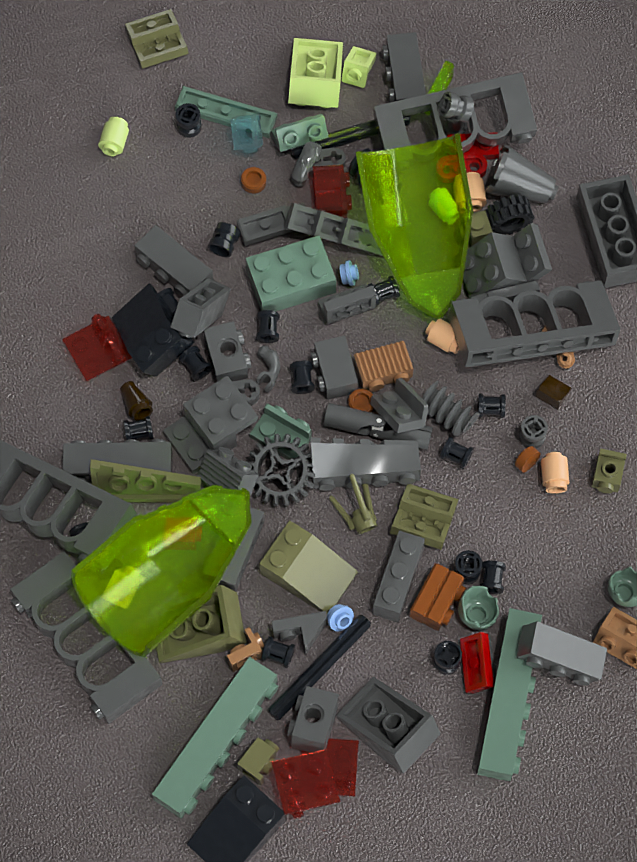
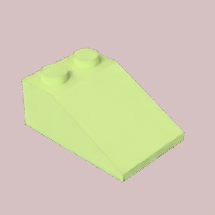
M294 38L288 103L298 106L312 105L322 108H338L343 42Z

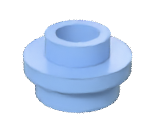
M351 260L340 265V276L343 285L355 286V280H359L358 267L356 264L352 265Z
M341 604L333 606L327 614L328 625L334 631L345 630L354 618L352 609Z

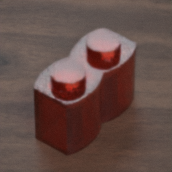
M343 164L313 166L315 210L347 218L348 210H352L351 195H346L345 188L350 187L349 172H344Z

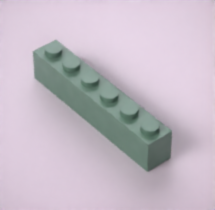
M509 608L477 775L510 782L512 775L519 772L521 758L516 757L517 748L524 745L526 730H521L522 721L529 718L531 704L526 703L527 694H533L536 677L531 676L533 667L528 666L525 660L519 659L516 656L522 626L536 621L541 623V614Z
M251 657L247 659L152 793L154 801L181 819L185 813L188 815L192 813L198 804L196 798L202 790H208L215 779L212 776L218 766L220 768L225 766L231 756L229 751L234 743L239 745L247 733L245 728L250 721L255 722L263 710L260 706L266 698L270 700L279 687L277 685V674Z

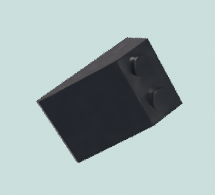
M150 283L114 314L112 319L128 353L142 372L158 376L187 350L194 341L191 337H184L177 330L171 328L174 314Z
M243 775L188 841L187 846L204 862H249L285 823L286 813Z

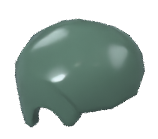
M632 567L614 572L608 580V594L618 605L623 607L637 606V572Z
M472 586L464 591L458 602L459 617L465 625L473 630H486L495 624L499 616L498 600L488 593L487 587Z

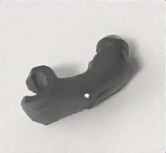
M310 141L303 147L291 174L293 183L297 187L305 185L310 169L316 162L320 161L322 147L319 144Z
M263 345L258 350V356L264 359L269 370L258 375L257 384L268 383L264 391L270 392L280 372V362L277 351Z

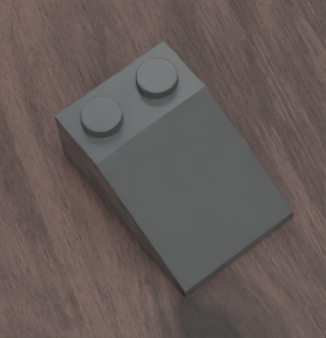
M375 677L336 715L346 727L376 754L403 774L441 734L430 713Z

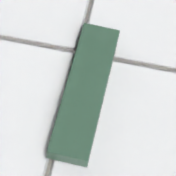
M183 86L175 105L176 111L183 104H194L200 110L201 119L266 138H270L271 130H273L278 118L275 112Z

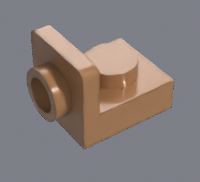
M250 627L244 629L245 637L249 644L246 646L245 644H240L231 649L230 654L227 655L228 664L232 672L241 669L249 657L255 661L262 658L261 648L265 647L258 632L253 634Z

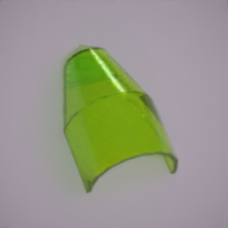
M460 133L411 146L371 152H356L368 225L372 236L408 302L434 319L442 318L451 307L452 301H456L461 294L473 216Z
M212 485L182 497L180 501L167 506L166 504L162 505L157 510L148 514L135 516L71 570L73 586L86 609L104 631L129 652L137 656L146 657L208 602L251 527L249 491L245 488L236 490Z

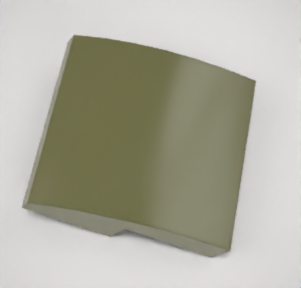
M171 9L125 23L129 39L142 69L189 54L187 45L180 33L178 22Z
M408 484L401 498L390 534L397 536L400 530L425 538L424 545L442 550L459 499Z

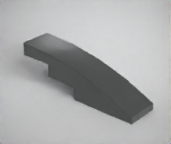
M295 203L290 205L284 228L314 237L320 236L324 240L384 257L388 256L394 235L392 231Z

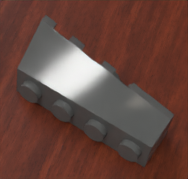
M310 438L312 472L316 474L313 477V484L315 485L313 489L329 491L335 487L345 486L353 489L349 477L350 474L355 475L359 487L362 484H373L374 486L382 487L389 483L398 482L408 485L415 481H420L421 466L418 441L383 440L380 444H375L370 439H359L355 444L344 443L343 438H333L332 443H320V438Z

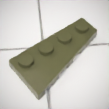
M91 459L92 485L127 502L202 503L201 477Z

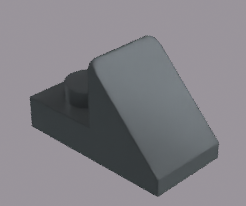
M322 611L272 621L274 639L280 638L281 641H289L295 639L296 635L301 634L305 654H307L327 625V613Z

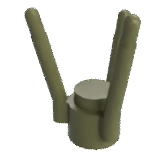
M350 474L349 477L359 505V509L352 512L353 518H350L334 496H329V500L347 522L350 531L356 529L357 534H363L378 526L376 523L377 518L374 514L368 484H362L366 502L365 506L355 475Z

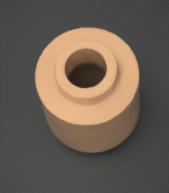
M476 172L463 174L458 183L461 203L464 205V209L469 212L480 211L487 204L484 180Z
M441 318L436 322L432 320L425 331V334L428 335L427 341L447 353L452 352L456 354L459 351V347L451 324Z
M560 452L547 453L546 457L541 459L542 484L546 487V492L563 493L567 491V485L570 483L568 459Z

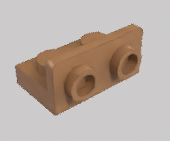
M613 607L601 625L593 643L607 648L609 654L637 669V620Z

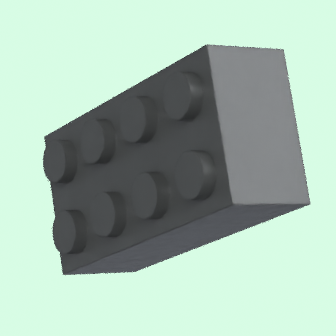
M629 174L580 184L576 201L604 288L637 282V198Z

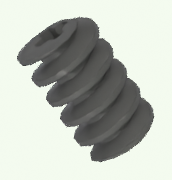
M439 381L434 382L422 397L428 404V415L430 417L436 416V421L439 424L445 422V429L450 430L453 428L452 434L455 437L466 433L476 422L480 413L476 412L470 416L469 413L472 408L470 405L462 409V399L454 403L453 400L456 394L452 392L450 395L445 396L447 387L444 386L438 390Z

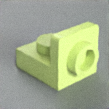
M353 46L344 61L342 82L364 88L367 83L368 73L375 63L377 53Z

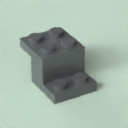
M532 223L514 236L491 232L457 257L469 299L489 291L537 281L552 271L537 224Z
M226 376L183 404L185 416L164 429L163 434L171 442L172 447L191 473L195 474L201 469L200 466L203 464L204 456L207 455L206 451L219 449L220 447L230 450L237 446L236 434L256 422L258 416L230 378Z

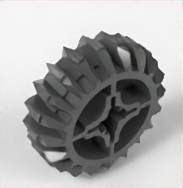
M279 434L274 435V443L271 442L269 437H265L264 441L267 446L263 447L260 443H257L255 446L260 450L259 454L257 455L252 451L249 453L252 458H255V462L248 461V463L252 465L256 473H259L254 486H259L254 494L259 497L265 492L263 501L266 503L273 496L274 506L279 505L280 498H283L285 506L290 504L289 497H292L295 503H299L300 499L297 494L300 492L304 497H307L309 494L303 488L306 485L312 489L315 487L312 482L308 481L309 477L313 478L316 475L310 472V469H312V462L309 463V460L312 458L311 452L305 454L309 445L305 443L299 448L298 446L301 442L299 437H296L290 443V434H285L283 442H281ZM287 448L294 450L299 457L283 460L277 449ZM270 454L272 466L265 474L261 475L262 463L266 456ZM278 462L288 466V470H285L287 472L286 478L279 473L275 474L276 469H278L276 468L279 465ZM303 464L302 477L299 483L294 486L292 473ZM279 479L285 485L287 491H272L265 483Z

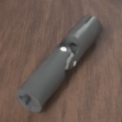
M333 403L328 404L324 420V426L362 435H370L383 440L418 441V448L428 450L433 427L425 425L424 428L397 433L394 429L384 432V425L389 424L381 415Z

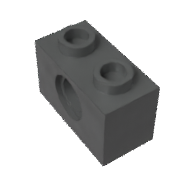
M234 321L206 328L204 330V338L216 381L218 382L226 376L231 381L248 378L247 369L251 368V362L248 352L243 353L241 345L245 344L241 329L236 330ZM226 350L234 351V354L230 356H225L222 353Z
M306 686L304 696L299 695L296 702L295 711L299 712L297 719L291 720L288 729V736L292 737L291 748L324 756L338 709L339 694ZM314 717L319 721L310 723L306 719Z

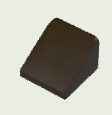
M549 375L537 389L536 397L558 410L572 388Z

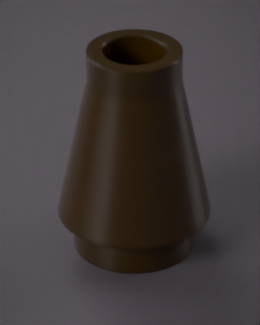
M133 381L124 383L120 390L123 394L129 416L136 421L144 420L146 416H150L153 412L152 401Z

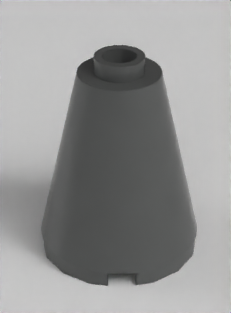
M503 145L499 151L503 153L501 159L496 158L486 182L488 187L485 188V192L509 197V195H514V197L522 195L526 196L530 201L547 203L549 199L553 200L559 187L555 185L556 179L510 146Z

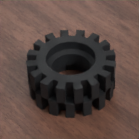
M509 195L507 199L502 197L501 201L496 200L493 202L494 205L490 204L487 206L488 209H485L493 233L504 235L508 233L512 235L514 231H521V228H525L528 224L533 223L534 220L529 200L526 196L517 195L516 197Z

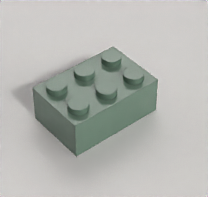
M320 236L246 258V272L261 311H280L336 293V277Z

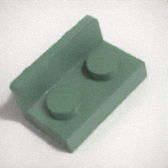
M323 114L283 124L271 130L273 140L280 152L305 145L310 141L315 142L328 138Z
M268 403L264 407V414L250 433L251 439L265 447L267 445L264 438L269 437L271 442L274 443L275 434L280 435L281 442L284 441L285 434L291 435L290 443L296 437H299L301 439L299 448L305 443L309 444L310 438H312V430L305 421L299 418L295 420L288 416L283 408L277 405L273 407ZM287 448L277 449L279 455L287 460L299 457L294 450Z

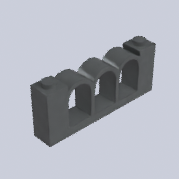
M522 72L374 106L373 111L387 169L394 170V172L409 169L413 160L428 162L434 159L440 153L441 148L452 154H462L470 150L475 140L486 146H497L503 143L509 136L510 142L517 141V143L521 144L531 141L537 132ZM447 91L456 93L458 97L462 95L471 97L473 101L498 95L506 128L497 134L484 132L478 124L473 108V113L468 120L471 136L463 142L451 141L443 132L438 113L440 100ZM430 111L437 143L428 150H419L412 146L408 139L403 117Z
M602 280L578 283L576 288L560 286L554 288L548 297L537 291H525L519 293L513 302L502 296H490L484 298L480 303L477 298L452 301L448 317L465 367L616 345L621 330ZM567 306L572 308L578 314L582 326L562 329L554 307ZM532 311L540 315L544 320L547 331L527 334L520 312ZM497 316L504 319L510 327L512 337L491 339L484 318Z
M0 440V516L10 522L24 521L30 531L36 536L43 538L55 536L61 547L68 552L77 553L79 555L78 560L89 567H92L94 564L103 569L137 517V513L131 503ZM22 471L37 477L19 503L11 506L3 505L5 496ZM53 485L68 492L50 518L44 521L33 520L35 511ZM83 500L98 507L96 513L80 534L72 537L63 536L66 525Z
M65 551L10 589L14 597L11 599V602L19 613L24 611L29 618L32 616L38 630L44 636L54 639V646L60 660L67 666L76 668V675L80 685L90 695L93 702L90 708L99 720L104 717L107 723L110 724L163 685L160 675ZM72 587L77 589L88 604L61 624L48 625L41 621L43 609ZM97 616L110 635L85 653L80 655L67 654L62 646L65 638L91 618ZM117 645L121 647L133 663L126 670L103 685H93L85 680L87 668Z

